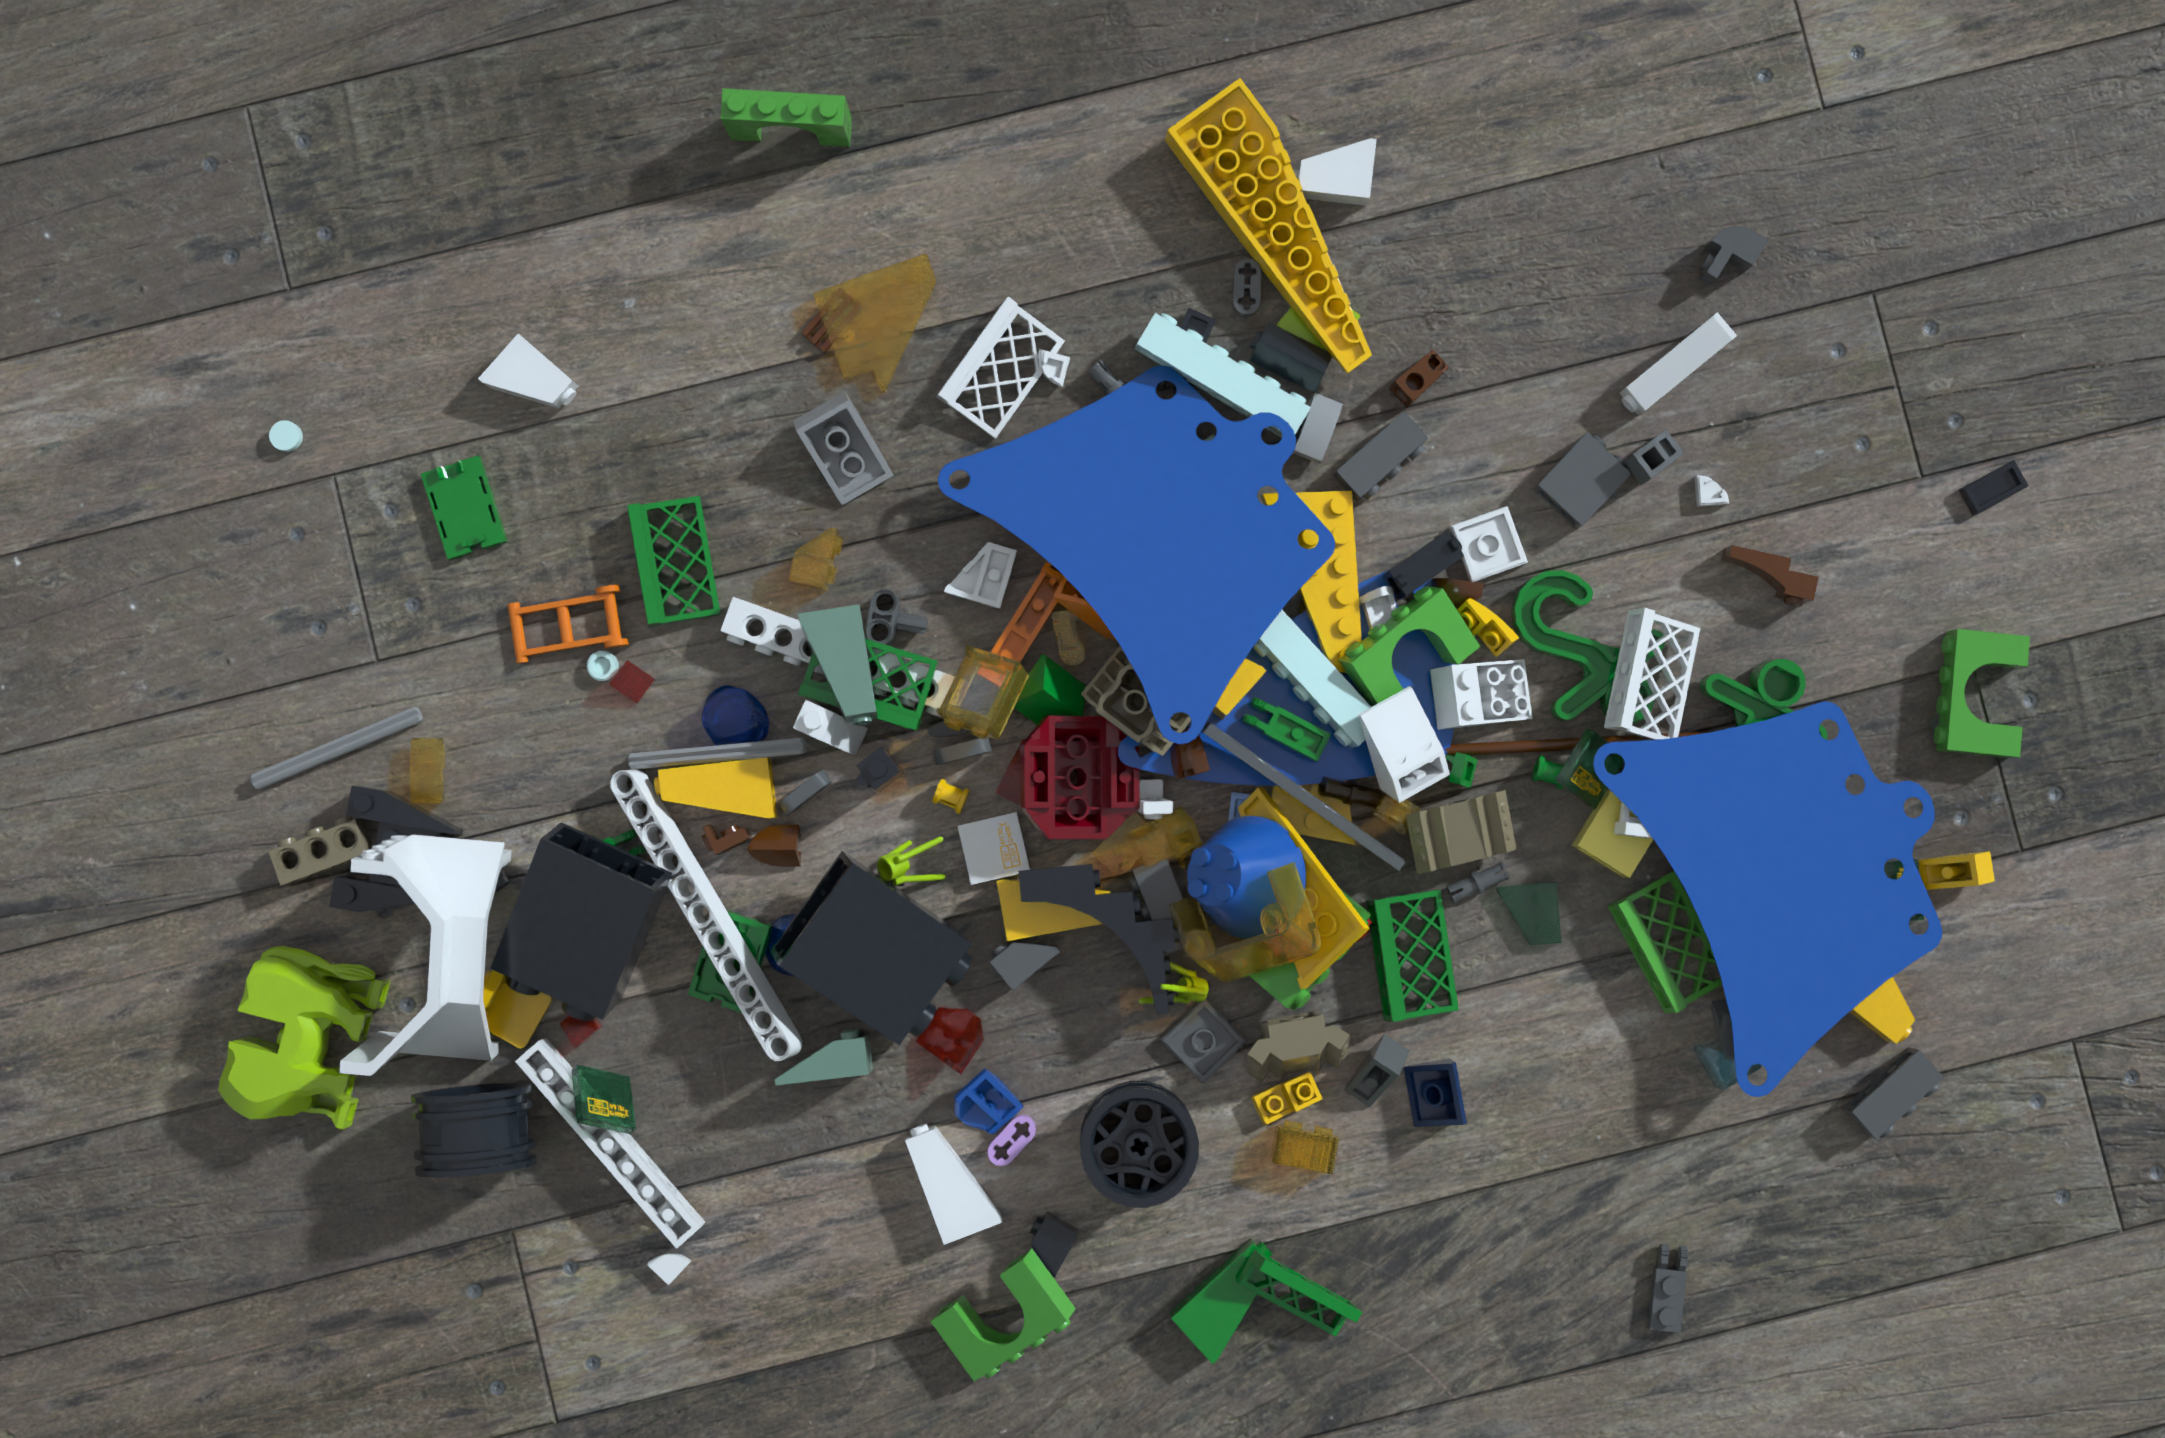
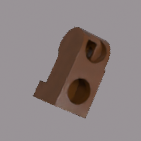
M1432 350L1395 380L1389 390L1408 408L1450 367Z

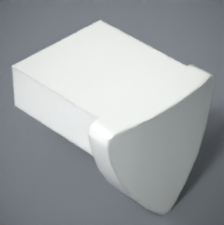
M1380 587L1359 598V605L1362 604L1369 630L1380 623L1384 624L1392 617L1391 613L1397 608L1392 587Z

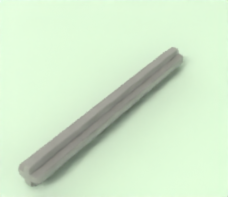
M412 707L253 773L250 776L252 785L255 789H263L412 727L423 721L422 713L418 707Z
M791 738L631 753L628 756L630 769L633 770L804 754L806 746L804 738Z

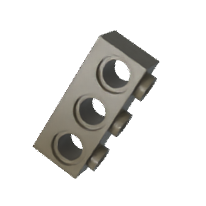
M347 816L334 821L335 827L324 830V827L321 826L306 831L307 837L296 841L295 837H291L277 842L278 848L268 852L280 886L292 885L349 864L351 859L362 854V851L372 849L373 844L364 819L353 820V817ZM348 831H352L356 838L354 845L351 847L345 843V835ZM321 841L327 848L326 854L322 858L316 852V847ZM291 852H294L298 858L297 865L294 868H291L287 861Z

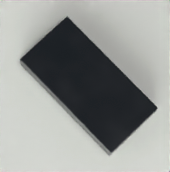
M2015 460L1958 489L1972 516L2027 488L2029 485Z

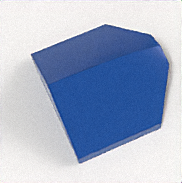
M985 1068L954 1096V1114L965 1125L985 1130L989 1134H995L1024 1107L1001 1079Z

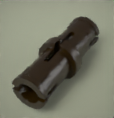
M1323 777V781L1318 786L1320 796L1342 800L1347 805L1355 803L1375 809L1381 801V791L1379 789L1363 787L1352 780L1344 782Z

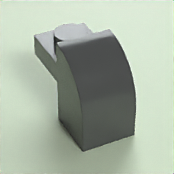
M1733 226L1720 231L1704 247L1710 253L1700 267L1704 272L1699 280L1710 285L1718 278L1727 262L1746 272L1754 265L1768 239L1749 228Z
M1665 430L1622 462L1641 486L1671 465L1684 452L1669 432Z

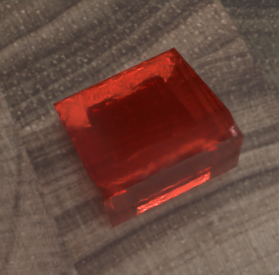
M627 660L610 682V685L635 703H638L655 679Z
M568 1016L560 1023V1026L575 1048L580 1047L603 1027L597 1019L583 1021Z

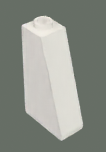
M1717 312L1620 392L1623 397L1622 403L1630 412H1636L1639 416L1737 335Z
M923 1124L911 1129V1135L906 1137L905 1142L943 1244H948L1002 1223L1000 1211L936 1126L928 1128L927 1124Z

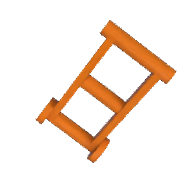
M620 585L595 588V595L521 608L519 602L507 604L516 664L528 663V656L603 643L605 649L628 646V639H622L615 599V593L620 592ZM603 601L609 635L574 641L569 607ZM556 609L561 643L527 649L521 615Z

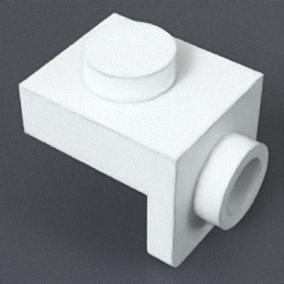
M1140 779V808L1137 812L1144 814L1145 819H1162V814L1173 813V801L1163 798V781L1161 779Z

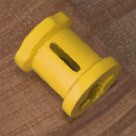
M941 779L933 796L932 803H940L953 808L960 815L967 801L970 789L965 788L962 790Z

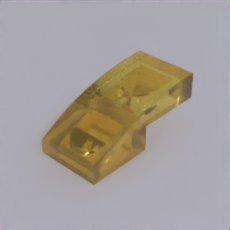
M412 738L411 803H442L445 800L443 738Z

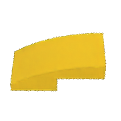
M1471 598L1466 600L1457 609L1473 636L1478 635L1495 657L1504 653L1519 639L1515 632L1495 613Z
M1310 1071L1285 1080L1250 1097L1263 1125H1267L1291 1112H1298L1322 1100V1096Z

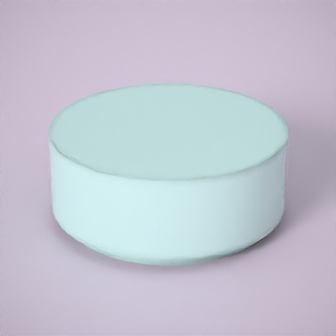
M283 420L272 426L269 438L275 448L284 452H291L301 445L303 434L296 424Z
M597 651L587 661L588 673L598 681H609L618 673L619 662L612 653L607 651Z

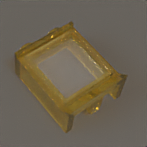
M966 645L965 657L941 707L937 708L936 711L944 719L943 723L951 729L960 731L961 728L970 730V733L978 738L987 739V737L999 740L1029 674L1017 660Z

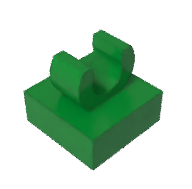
M1456 752L1455 757L1445 755L1446 761L1453 764L1450 775L1445 777L1449 779L1448 782L1461 787L1471 788L1478 759Z

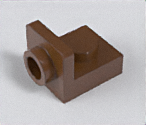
M708 824L703 827L705 832L702 835L703 842L708 851L713 850L716 855H721L753 839L748 828L743 827L739 829L738 825L722 831V838L720 839L713 825Z

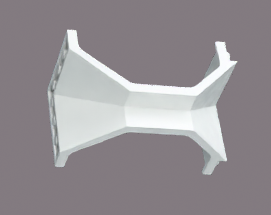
M423 835L391 836V839L383 840L381 844L373 845L372 849L364 850L362 854L351 859L350 872L389 875L395 878L429 920L431 939L427 1002L424 1008L400 1033L378 1031L340 1060V1073L372 1076L398 1053L489 1061L499 1054L500 1041H491L483 1001L489 912L500 870L511 862V850L504 849V842Z

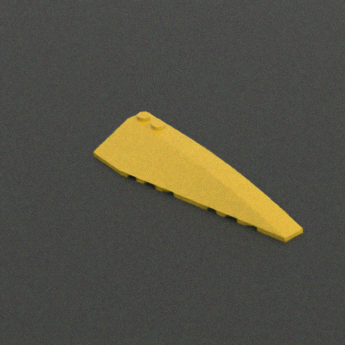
M1239 78L1169 128L1166 133L1165 142L1248 253L1258 262L1269 280L1348 374L1372 356L1359 322L1354 317L1348 296L1344 293L1335 265L1332 264L1328 255L1327 246L1312 210L1305 200L1299 179L1296 178L1292 169L1289 155L1284 150L1278 129L1242 79Z

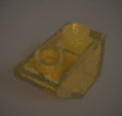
M829 528L795 550L788 581L792 584L825 591L828 590L829 584H834L837 567L833 566L835 555H840L843 545V537H839L840 532L837 528Z

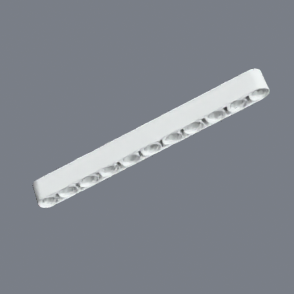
M639 769L616 772L610 781L613 794L654 864L673 873L668 884L671 893L765 1053L774 1061H782L797 1055L802 1048L800 1034L659 795H656L655 788L649 778ZM628 777L632 780L631 790L627 786ZM643 803H645L647 806L646 816L643 814L642 811ZM658 829H660L663 833V839L661 842L657 837ZM674 854L678 859L677 868L673 865L672 862ZM689 880L694 886L692 894L688 890ZM704 906L709 911L708 920L703 915ZM719 933H721L725 939V943L723 946L719 943L718 940ZM735 959L740 964L739 972H737L733 966ZM750 985L755 989V999L750 996ZM765 1012L771 1016V1025L765 1021ZM781 1038L787 1044L786 1052L780 1046Z

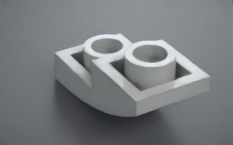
M1315 393L1309 405L1311 408L1299 430L1293 453L1320 464L1331 440L1343 404Z

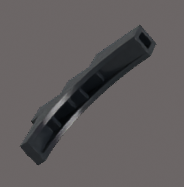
M1093 864L1018 871L1021 902H1048L1071 907L1094 917L1113 930L1131 949L1141 964L1151 987L1156 1014L1169 1013L1168 1006L1174 1005L1173 991L1160 988L1161 984H1166L1165 975L1171 974L1170 957L1163 956V951L1175 950V943L1180 942L1179 924H1173L1172 918L1135 921V916L1141 915L1139 897H1133L1132 891L1095 894V888H1101L1099 869L1093 870Z

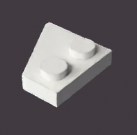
M988 542L975 558L962 569L960 574L945 587L944 593L1001 609L1017 550Z

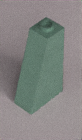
M860 605L799 613L801 629L846 722H853L855 726L870 724L872 722L871 719L877 718Z

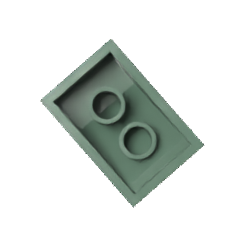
M861 1028L843 1030L840 1036L779 1075L775 1079V1086L868 1075L873 1070L870 1033H862Z

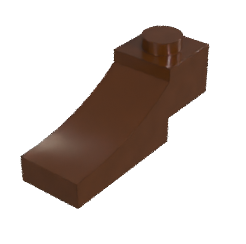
M1733 545L1724 548L1721 561L1743 567L1764 579L1776 590L1775 597L1785 599V604L1801 607L1803 603L1814 600L1819 577L1789 570L1791 558Z

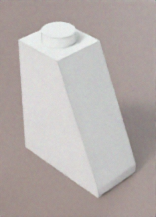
M1366 139L1301 160L1298 170L1293 169L1296 178L1299 179L1305 199L1366 206L1371 193L1376 139Z
M520 334L514 337L478 378L491 389L558 409L562 405H568L574 399L577 393L575 390L579 387Z
M805 700L793 726L794 729L855 756L868 731V728L862 725L855 726L853 722L847 723L844 717Z

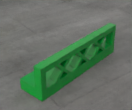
M1254 1249L1236 1280L1239 1285L1335 1337L1346 1318L1357 1323L1363 1313L1351 1301ZM1255 1267L1265 1273V1281L1256 1284L1248 1281ZM1282 1282L1289 1286V1294L1280 1297L1275 1296L1273 1285ZM1308 1296L1313 1299L1314 1306L1301 1310L1297 1298ZM1332 1309L1337 1312L1331 1325L1323 1321L1321 1311Z

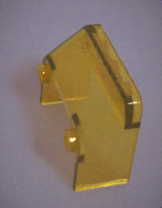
M1295 862L1267 871L1277 902L1267 905L1261 912L1260 921L1264 931L1263 934L1216 948L1203 909L1196 898L1189 897L1170 904L1169 907L1186 954L1222 982H1230L1316 954L1321 947V937Z

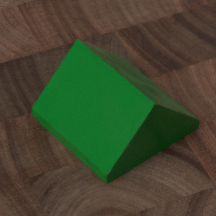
M1042 654L1008 704L1036 725L1040 723L1044 716H1084L1085 698L1081 693L1084 691L1085 685L1049 657Z

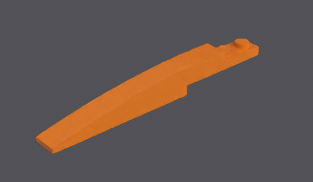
M1048 561L1042 567L1037 579L977 675L1001 690L1005 689L1059 603L1053 596L1063 575Z

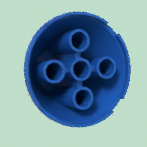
M1242 816L1230 820L1219 827L1191 855L1187 871L1189 894L1196 898L1217 927L1238 938L1258 939L1276 933L1277 929L1287 920L1293 918L1304 895L1306 869L1302 852L1288 835L1289 832L1271 819L1260 816Z

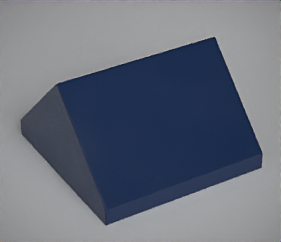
M1448 1058L1404 1066L1414 1127L1467 1124L1455 1061Z

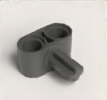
M880 589L873 594L866 625V637L868 640L890 646L894 641L897 630L925 634L928 625V618L926 616L900 612V601L892 590ZM883 596H890L894 600L893 607L888 611H881L878 608V601ZM877 626H886L888 628L887 638L883 641L874 640L873 630Z

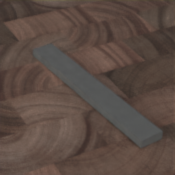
M1206 721L1201 731L1390 866L1400 871L1405 864L1404 859L1215 725Z

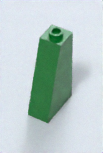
M1250 1238L1170 1312L1171 1319L1212 1364L1220 1357L1257 1295L1239 1285L1236 1280L1254 1249L1268 1257L1273 1255L1262 1241L1256 1244ZM1255 1267L1248 1281L1256 1284L1265 1281L1266 1277L1265 1273Z

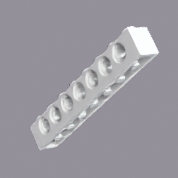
M735 597L732 598L720 630L728 634L726 640L741 646L744 645L745 641L756 645L755 651L772 656L773 651L785 655L783 661L799 667L802 662L809 664L811 657L807 656L805 652L808 641L801 629L799 620ZM756 620L762 621L764 625L763 632L758 636H751L749 633L750 624ZM785 630L790 631L792 634L791 643L784 647L779 646L777 642L778 634ZM866 646V648H867V655H868V659H869V658L872 657V655H871V653H870L868 647ZM872 648L876 655L882 652V650ZM891 653L878 658L886 674L902 666L898 657ZM902 658L905 664L910 662V660ZM915 663L907 667L916 683L927 677L929 667ZM820 666L815 667L814 672L824 675ZM879 668L876 675L871 677L872 681L883 676ZM936 670L932 683L935 685V693L930 698H927L925 712L943 718L944 713L952 714L963 680ZM907 674L904 686L900 688L893 687L896 693L912 685ZM885 680L873 685L874 694L886 697L887 692L892 694ZM914 688L898 697L902 704L913 708L915 703H919V697Z
M547 1038L536 1042L515 1061L676 1249L705 1224L702 1217L614 1115L610 1114V1111L609 1116L589 1112L587 1097L600 1099ZM589 1099L590 1105L599 1106L596 1102L597 1100ZM590 1106V1111L599 1113V1107ZM600 1108V1113L608 1115V1110L605 1109L604 1113V1109Z

